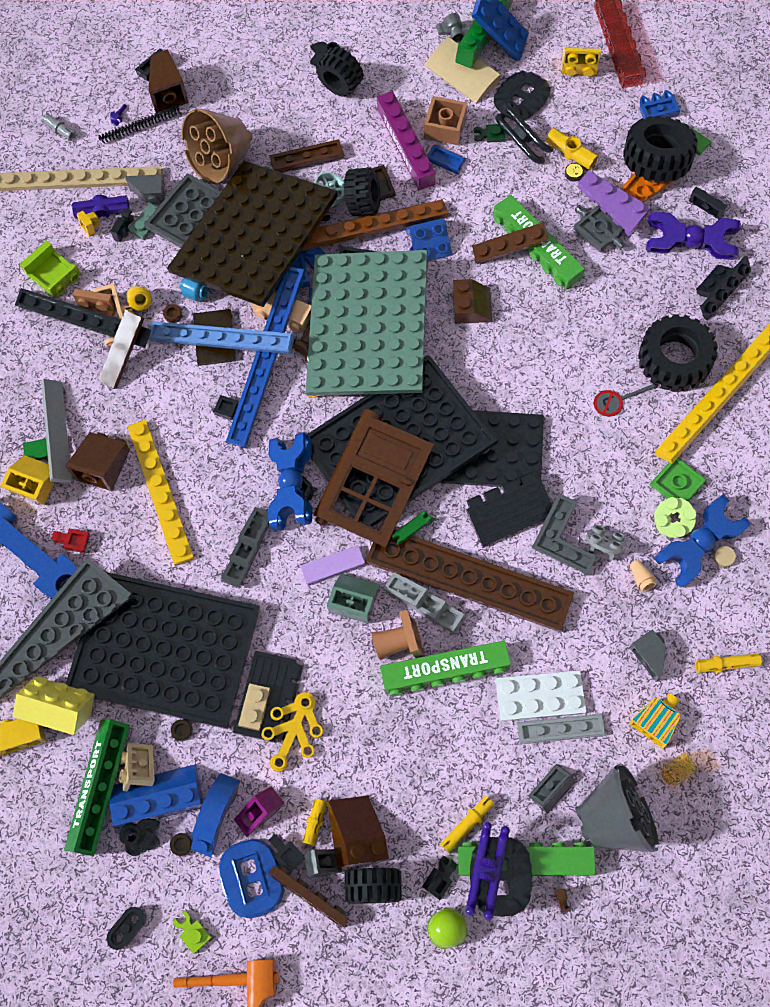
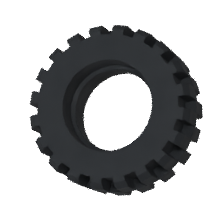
M648 116L645 119L638 120L630 127L623 151L624 162L631 172L634 171L638 177H644V180H654V182L658 183L660 181H664V183L671 180L676 181L690 171L697 150L698 140L694 131L678 119L674 120L668 116Z
M673 314L670 318L669 316H664L661 318V321L656 320L647 329L638 354L640 368H645L643 374L646 378L651 377V383L661 384L660 388L664 390L666 387H669L672 392H677L678 388H681L683 392L688 391L690 386L692 389L698 387L700 382L703 383L710 374L717 358L718 345L714 341L715 336L713 332L709 333V327L706 324L702 325L700 320L696 318L693 320L688 315L680 317L679 314ZM668 342L682 343L691 349L695 360L685 364L675 363L665 357L660 346Z

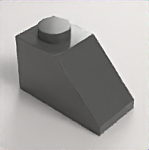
M162 174L126 176L129 189L144 202L157 205L165 200V182Z
M652 629L633 642L629 648L656 682L663 675L666 646L663 637Z
M335 849L311 850L304 855L305 870L308 878L323 877L342 872V869L337 868Z

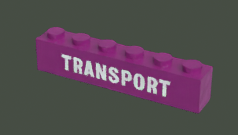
M390 91L376 96L377 110L418 191L435 185L436 173L394 92Z

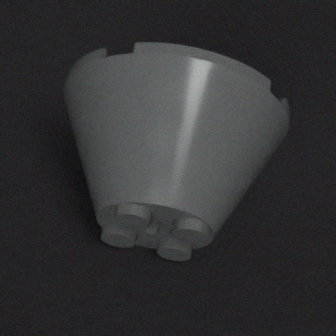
M622 763L615 765L579 806L575 807L577 816L583 823V827H581L582 835L585 840L590 839L594 848L656 852L658 847L655 848V845L659 844V839L652 814L645 797L639 798L635 789L638 783L629 769Z

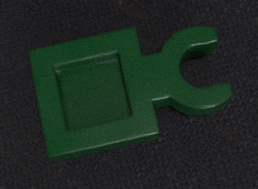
M488 124L486 129L481 127L474 128V133H480V135L474 136V141H482L487 138V143L505 142V131L498 124Z

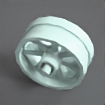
M322 172L317 175L313 183L337 190L340 193V197H337L331 206L335 207L344 196V181L338 175L331 172Z

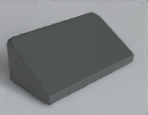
M556 764L528 797L548 814L576 781L570 773Z

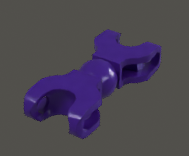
M653 212L648 216L649 225L660 229L663 232V236L648 240L646 243L647 252L665 254L675 247H682L684 244L689 248L700 246V249L709 251L716 259L735 260L739 257L738 247L728 244L724 240L725 235L738 233L741 229V222L739 220L721 218L713 225H705L702 228L696 224L686 227V223L679 222L671 213Z

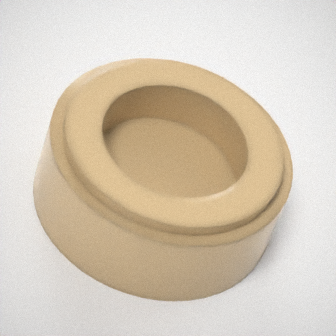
M721 546L714 553V561L721 567L731 566L736 559L734 550L728 546Z

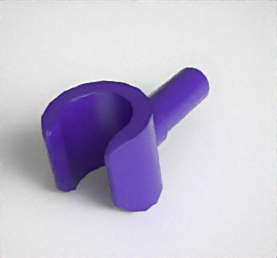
M123 104L116 113H110L111 123L117 126L122 122L121 114L126 109V104Z

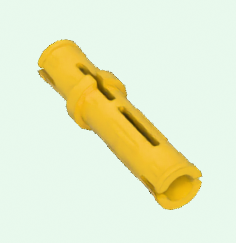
M759 653L728 657L714 656L709 659L695 660V670L697 673L713 671L721 673L722 670L759 667L762 665Z
M484 795L473 809L470 808L467 811L468 814L449 835L439 843L449 854L477 823L480 824L483 821L482 818L495 806L492 800H489Z

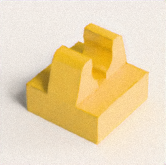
M84 211L77 213L80 226L90 237L95 233L94 228L100 225V222L97 220L98 216L95 212L85 214Z

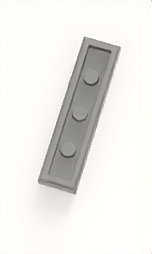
M603 713L517 722L520 745L606 736Z

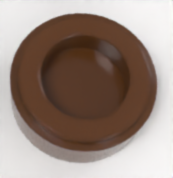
M171 304L163 310L164 319L169 323H176L182 318V310L178 305Z

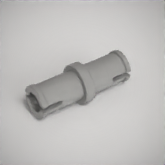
M45 113L42 116L41 122L52 128L54 133L61 134L69 141L72 140L70 137L74 138L76 136V131L67 127L62 120L55 119L49 113Z

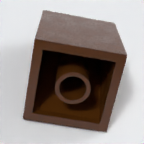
M168 49L151 55L148 91L156 114L158 112L161 113V110L164 112V109L170 108L171 110V107L174 108V105L177 106L179 104L182 106L189 103L183 79Z
M89 432L67 462L66 467L76 481L113 491L130 449L126 441L121 438L112 439L100 432H97V434Z

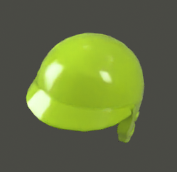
M446 907L429 919L427 931L430 940L436 947L448 949L460 946L467 937V924L458 910Z

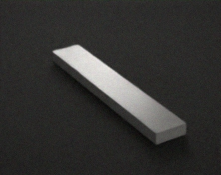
M43 378L41 387L50 482L70 484L72 475L66 467L67 462L70 460L62 382Z

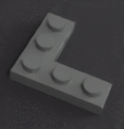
M558 493L532 549L588 576L597 556L560 539L577 501Z

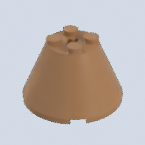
M195 109L185 116L182 123L181 137L182 140L185 139L187 150L184 152L195 173L206 182L219 183L225 180L247 153L250 141H252V133L247 130L239 117L234 118L205 109Z

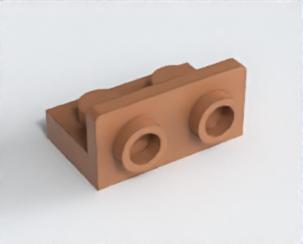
M74 289L73 297L77 306L113 317L116 304L110 294Z

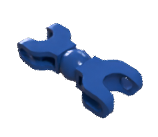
M306 432L297 433L294 444L287 450L282 440L273 438L269 441L268 455L277 464V471L280 472L278 477L280 488L277 489V495L268 507L269 525L274 531L284 529L287 518L292 513H295L297 522L303 526L312 523L313 507L304 498V491L300 489L303 483L300 473H304V466L312 456L311 437Z
M725 494L716 498L704 509L703 525L693 530L688 540L685 542H671L654 556V560L658 564H662L668 559H674L679 563L681 572L675 579L679 587L687 585L700 573L701 557L713 549L716 541L720 539H733L739 536L751 524L746 517L736 522H731L725 517L724 508L729 502Z

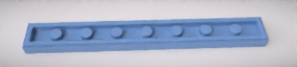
M152 321L150 327L152 331L149 340L291 354L295 336L292 333Z

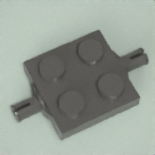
M581 205L575 208V212L581 215L582 218L574 225L573 230L595 249L601 252L612 243L620 250L625 247L626 244L618 238L625 230L620 225L617 226L613 222V218L608 213L605 214L599 205L589 211H586Z

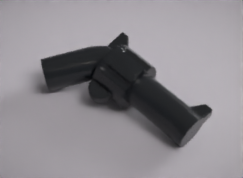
M302 476V486L304 488H301V490L304 491V498L307 501H311L314 492L318 488L313 487Z

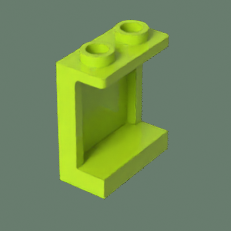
M47 240L19 264L24 274L53 298L62 295L66 287L71 283H75L81 275L78 266L72 265L58 254Z

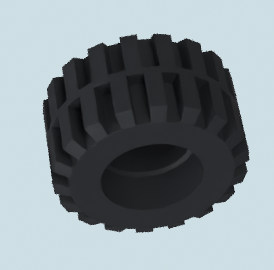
M330 48L316 65V74L321 83L329 91L341 97L350 96L364 77L360 63L354 56L342 48Z
M371 167L349 169L345 174L343 185L344 199L349 213L353 217L377 214L380 206L381 192L376 172Z
M357 868L344 872L345 901L348 903H395L402 900L401 870L396 868Z

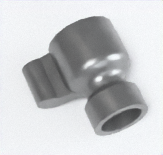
M457 13L448 14L442 23L436 25L439 35L450 34L451 39L455 42H461L465 36L462 30V21Z

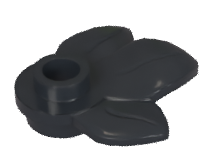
M317 42L310 45L311 50L315 53L310 60V64L316 66L330 48L341 47L336 42L328 44Z
M142 819L137 824L127 823L122 826L119 838L125 844L126 853L131 856H138L142 849L147 851L158 847L160 841L154 834V831L160 825V821L156 819Z

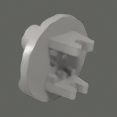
M594 525L593 529H590L586 534V540L591 545L589 553L593 554L596 548L610 553L609 560H613L615 554L623 553L626 549L625 535L621 532H612L606 530L601 525Z

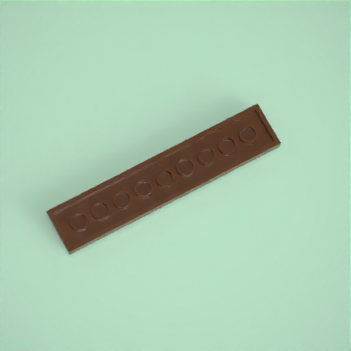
M391 536L386 548L374 542L372 543L365 561L366 564L391 573H397L408 579L560 633L562 631L574 595L572 591L411 536L399 545L397 544L399 538L392 540Z

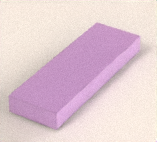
M356 545L300 566L308 586L364 566L365 562L359 546Z

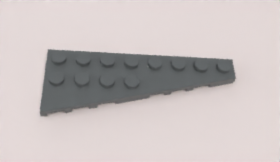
M86 558L0 660V699L129 601L134 595Z

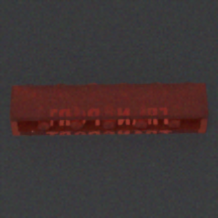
M595 0L594 9L622 89L642 85L644 78H646V69L642 67L640 53H637L636 41L631 36V27L628 26L626 13H623L622 1Z

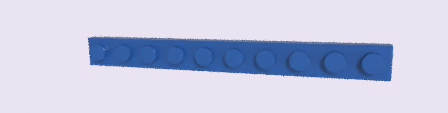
M290 267L281 280L264 331L285 333L305 275L304 269ZM256 351L226 439L227 444L246 448L278 353Z

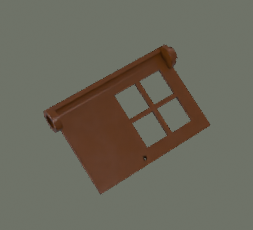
M364 409L317 505L313 517L315 518L314 522L321 526L334 524L386 548L434 444L382 422V417L372 410ZM352 468L374 477L365 496L343 487ZM378 479L400 488L391 508L369 498ZM341 491L363 500L354 520L332 510ZM367 502L389 512L380 531L358 522Z

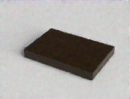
M231 309L193 313L194 325L233 328ZM196 345L198 366L236 361L235 349Z

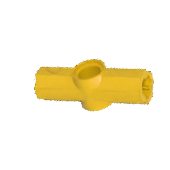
M552 128L546 137L545 142L562 152L566 159L575 160L587 169H592L599 158L597 154L581 145L579 138L569 137L556 128Z

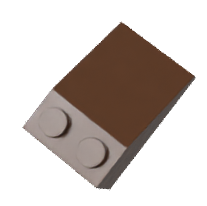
M369 796L327 801L338 869L376 864L389 859L386 838Z

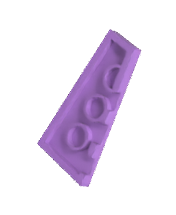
M588 171L578 183V188L592 202H596L605 214L608 213L613 218V222L617 226L620 225L628 236L632 234L650 211L651 207L591 171Z

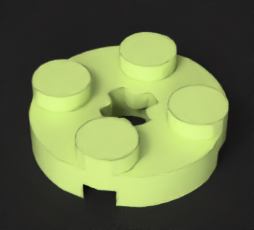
M670 497L662 501L655 510L654 520L656 528L662 535L668 538H681L689 534L694 528L696 511L688 501L682 498ZM678 513L680 522L672 523V518L669 515Z

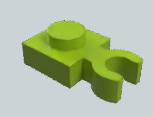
M184 910L182 913L186 918L185 922L180 924L177 919H174L173 923L177 928L184 930L180 937L191 952L195 954L212 937L198 920L192 924L190 914Z

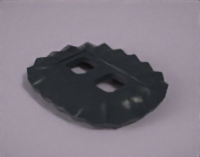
M524 70L518 73L514 72L511 77L502 82L494 94L493 102L500 113L512 119L506 113L504 104L512 102L511 99L514 96L520 97L523 101L519 105L513 103V109L523 120H526L544 105L550 95L551 87L548 85L547 80L542 79L533 72H526ZM527 84L534 89L531 93H526L521 88Z
M499 836L489 838L486 858L492 860L495 858ZM508 837L505 857L508 859V870L502 871L500 881L508 882L509 893L508 895H497L493 916H514L524 911L530 901L533 877L530 855L524 844L512 837ZM479 842L472 852V858L470 863V886ZM481 880L476 906L482 912L485 911L490 882Z

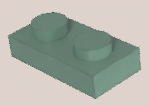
M149 203L129 227V232L144 240L151 232L145 228L144 223L158 207Z

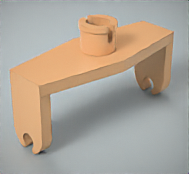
M114 283L91 290L104 294L113 293L120 320H122L125 310L133 311L129 304L121 305ZM114 338L105 340L106 347H111Z

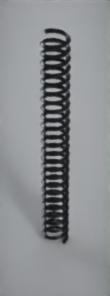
M174 105V108L171 107V110L168 108L167 110L164 109V112L161 110V113L151 114V117L148 115V118L138 119V122L135 120V124L131 122V124L128 123V126L125 124V127L115 128V131L112 129L111 132H105V135L102 133L98 135L99 141L102 140L105 144V138L108 143L107 137L112 141L110 137L112 136L113 140H115L114 135L118 139L117 133L122 137L120 131L123 136H125L124 131L128 135L127 129L131 134L130 127L135 132L133 128L135 127L136 131H138L137 125L141 130L140 124L143 128H145L143 124L148 127L147 122L151 126L150 120L154 125L153 118L156 123H158L157 118L161 122L160 116L164 121L163 115L167 120L166 113L171 119L169 114L171 113L172 117H174V111L177 116L176 109L179 115L181 114L179 111L180 105Z

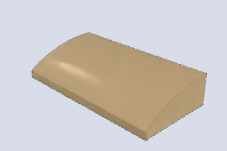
M447 37L431 54L425 66L474 103H478L499 84L500 74L479 58L472 68L455 63L459 44L450 37Z

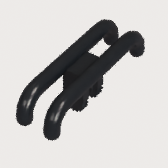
M506 102L504 109L516 122L517 126L513 130L504 120L505 115L503 113L496 115V122L529 159L537 164H543L545 159L536 155L525 142L533 141L541 150L547 153L553 152V146L546 144L539 138L538 134L513 109L512 102Z

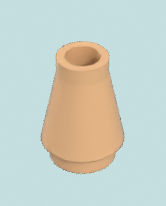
M636 560L630 564L638 589L646 592L656 586V577L642 564L641 560Z

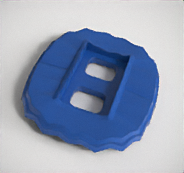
M248 839L231 845L222 854L220 859L219 873L222 889L231 910L239 917L252 919L274 911L282 902L285 891L284 886L268 875L274 865L277 868L279 867V863L274 858L275 854L272 847L263 840ZM253 859L256 871L243 875L241 863ZM259 881L263 890L262 894L250 897L247 885Z

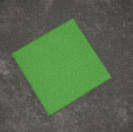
M677 458L673 464L668 462L653 479L650 486L667 499L670 497L682 498L689 502L707 479Z

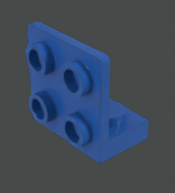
M445 218L405 227L406 234H410L413 250H427V261L452 255Z

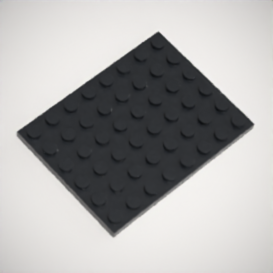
M430 355L424 358L423 393L368 394L308 433L312 441L311 459L328 483L364 409H369L382 417V422L433 443V449L407 503L497 444V440ZM352 468L343 487L365 496L374 477ZM378 479L369 498L391 508L400 488ZM341 491L339 494L340 500L352 517L355 518L363 500ZM367 502L358 522L373 527L385 519L389 512Z
M106 572L134 596L80 637L66 684L69 687L85 689L95 694L94 699L228 730L260 606Z

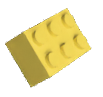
M35 676L16 694L13 717L75 735L91 716L95 694L85 689H76L69 687L65 683H56L49 681L45 677Z

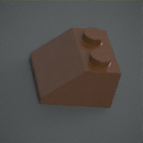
M473 279L453 280L455 324L493 322L490 288Z

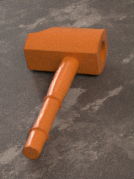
M276 959L247 961V973L174 978L173 987L247 985V1007H263L268 998L276 995V984L280 983L279 971L276 972Z

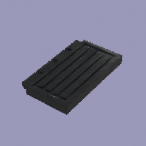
M533 472L519 477L521 486L517 479L501 485L504 493H501L499 487L484 492V502L480 495L466 500L469 508L465 510L481 546L490 544L547 518L552 504L541 479H536Z
M255 651L235 723L234 734L264 740L261 733L265 727L272 728L280 725L281 720L287 722L290 720L291 713L283 715L282 719L275 721L271 718L270 712L275 707L282 708L289 705L290 703H286V700L295 701L299 684L293 683L291 680L300 681L303 670L302 665L296 664V659ZM249 684L271 689L260 731L238 726ZM275 710L273 711V716L279 718L281 712ZM266 730L264 732V736L270 738L272 736V732L270 730ZM286 732L274 736L268 742L275 743L276 739L284 741Z

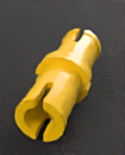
M314 799L310 817L306 819L307 827L302 843L311 846L316 845L320 827H323L324 824L322 820L327 806L326 801Z

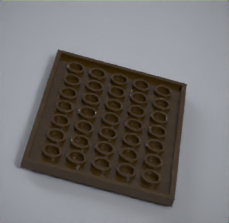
M243 161L168 265L167 270L171 274L264 307L338 197V192L328 187Z

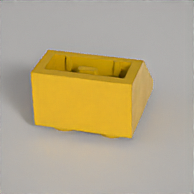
M563 46L561 74L568 76L584 75L587 77L597 75L601 49L599 47Z
M23 455L8 468L0 487L10 493L45 505L54 482H50L49 464Z

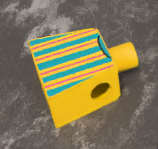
M670 693L664 701L655 697L633 717L629 724L663 749L668 744L681 717L680 713L674 710L679 703V699Z

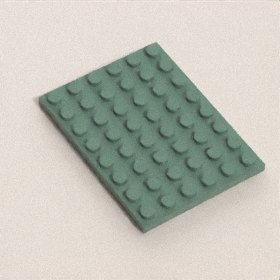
M427 250L315 255L306 378L307 396L423 393Z

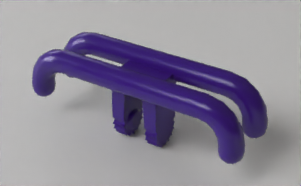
M487 821L482 826L467 900L466 914L472 916L475 913L481 880L490 882L484 917L486 920H491L494 915L510 829L508 826L501 828L495 860L486 858L492 825Z

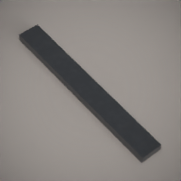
M23 288L20 289L15 302V306L112 338H115L121 322L120 319ZM141 326L134 345L145 348L152 330Z

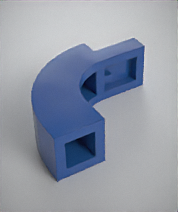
M220 773L215 779L198 814L192 832L191 850L209 857L213 855L225 815L237 796L240 784L239 779Z

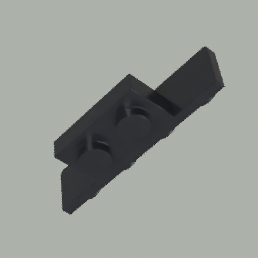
M744 256L734 268L717 265L697 287V294L707 298L700 306L705 320H709L732 292L749 275L751 267L748 256Z

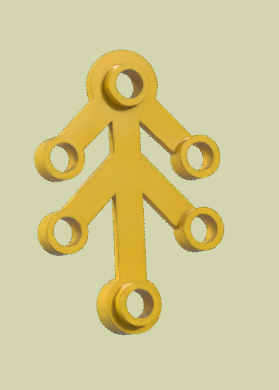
M308 692L298 694L294 703L282 708L275 707L270 712L271 718L278 721L282 719L283 715L297 711L293 720L272 728L265 727L262 730L261 736L266 741L272 740L274 736L288 731L279 753L270 760V767L275 772H282L287 767L288 761L286 756L295 736L298 738L301 746V755L304 758H310L314 754V748L312 745H309L301 724L304 715L310 726L309 733L313 738H318L323 733V729L318 725L313 713L316 705L315 698ZM303 699H307L309 701V705L304 707L301 704V701ZM279 710L281 716L279 718L274 717L273 711ZM315 727L319 728L320 734L314 735L312 729ZM266 730H270L272 732V736L270 738L264 736V732ZM309 747L311 754L305 755L304 748ZM276 759H281L283 761V765L281 767H277L275 765Z

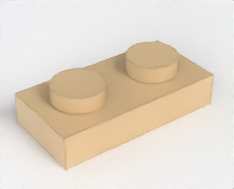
M249 684L238 724L239 727L257 731L261 730L271 691L270 688Z

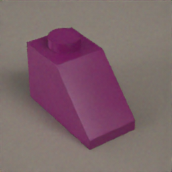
M271 786L256 794L234 818V821L245 836L248 837L274 816L285 803Z

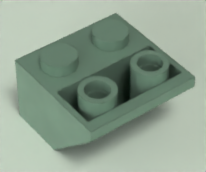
M341 573L332 588L327 603L328 612L368 624L380 584Z

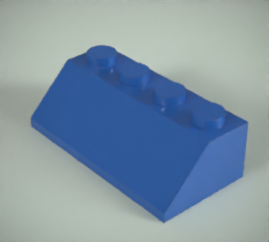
M196 764L155 774L153 786L130 785L128 791H123V783L114 785L109 803L113 827L121 829L127 823L137 824L142 819H160L201 808L203 797Z

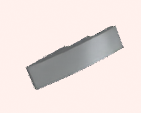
M393 573L383 587V590L454 634H456L467 618L464 613L450 607L446 601L432 595L426 588L397 573Z

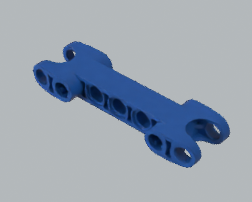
M0 502V543L37 573L39 577L33 585L49 599H52L59 591L61 583L69 579L78 568L62 553L53 560L12 526L18 517Z

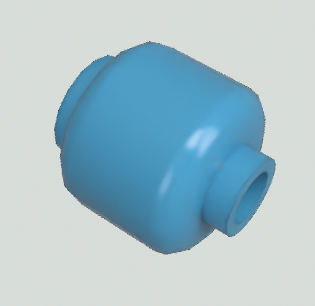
M184 278L180 283L182 295L188 299L199 302L205 299L209 293V287Z

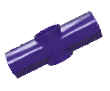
M95 195L92 200L72 203L75 219H78L77 213L84 211L85 214L95 212L98 219H100V217L105 216L108 218L110 214L122 213L125 208L130 210L127 195L109 198L105 195Z

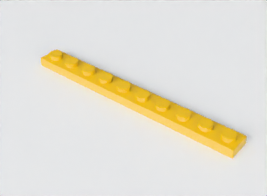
M770 323L656 449L657 457L673 464L770 355Z

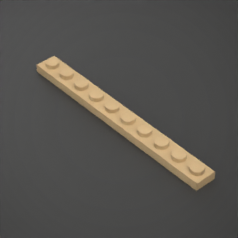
M162 166L0 173V191L128 186L126 176L158 175L163 173Z

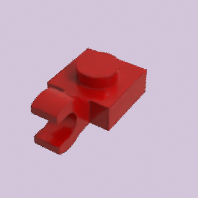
M69 528L67 534L53 531L51 539L55 543L64 544L65 550L85 553L90 534L89 532Z

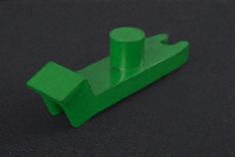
M423 511L398 529L392 535V540L399 538L397 540L399 545L411 536H414L415 533L426 525H431L435 520Z

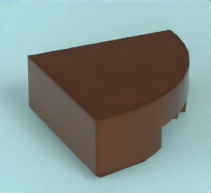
M563 888L554 891L560 914L567 913L569 906L566 901L568 899L566 890Z

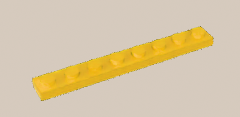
M145 419L128 425L127 427L173 563L177 566L193 560L194 556L148 423Z

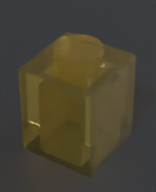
M683 752L661 768L663 772L661 775L668 785L672 784L673 787H676L699 769L688 754Z

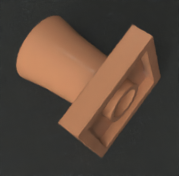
M408 610L399 612L403 626L372 632L373 644L380 660L406 649H409L415 658L425 657L415 618Z

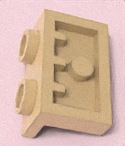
M127 743L119 763L122 764L119 781L123 783V791H128L130 785L153 786L155 782L153 745Z

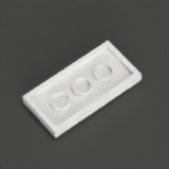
M580 670L495 679L500 722L586 714Z

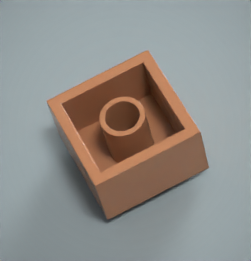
M433 96L424 123V138L459 145L467 118L468 103Z

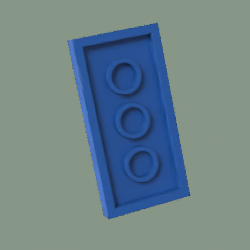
M476 0L471 16L513 60H521L529 32L499 0Z

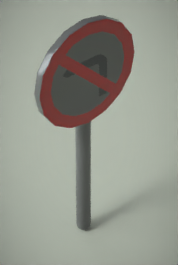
M655 384L624 396H620L612 390L601 391L594 398V408L602 416H615L622 409V400L655 387Z

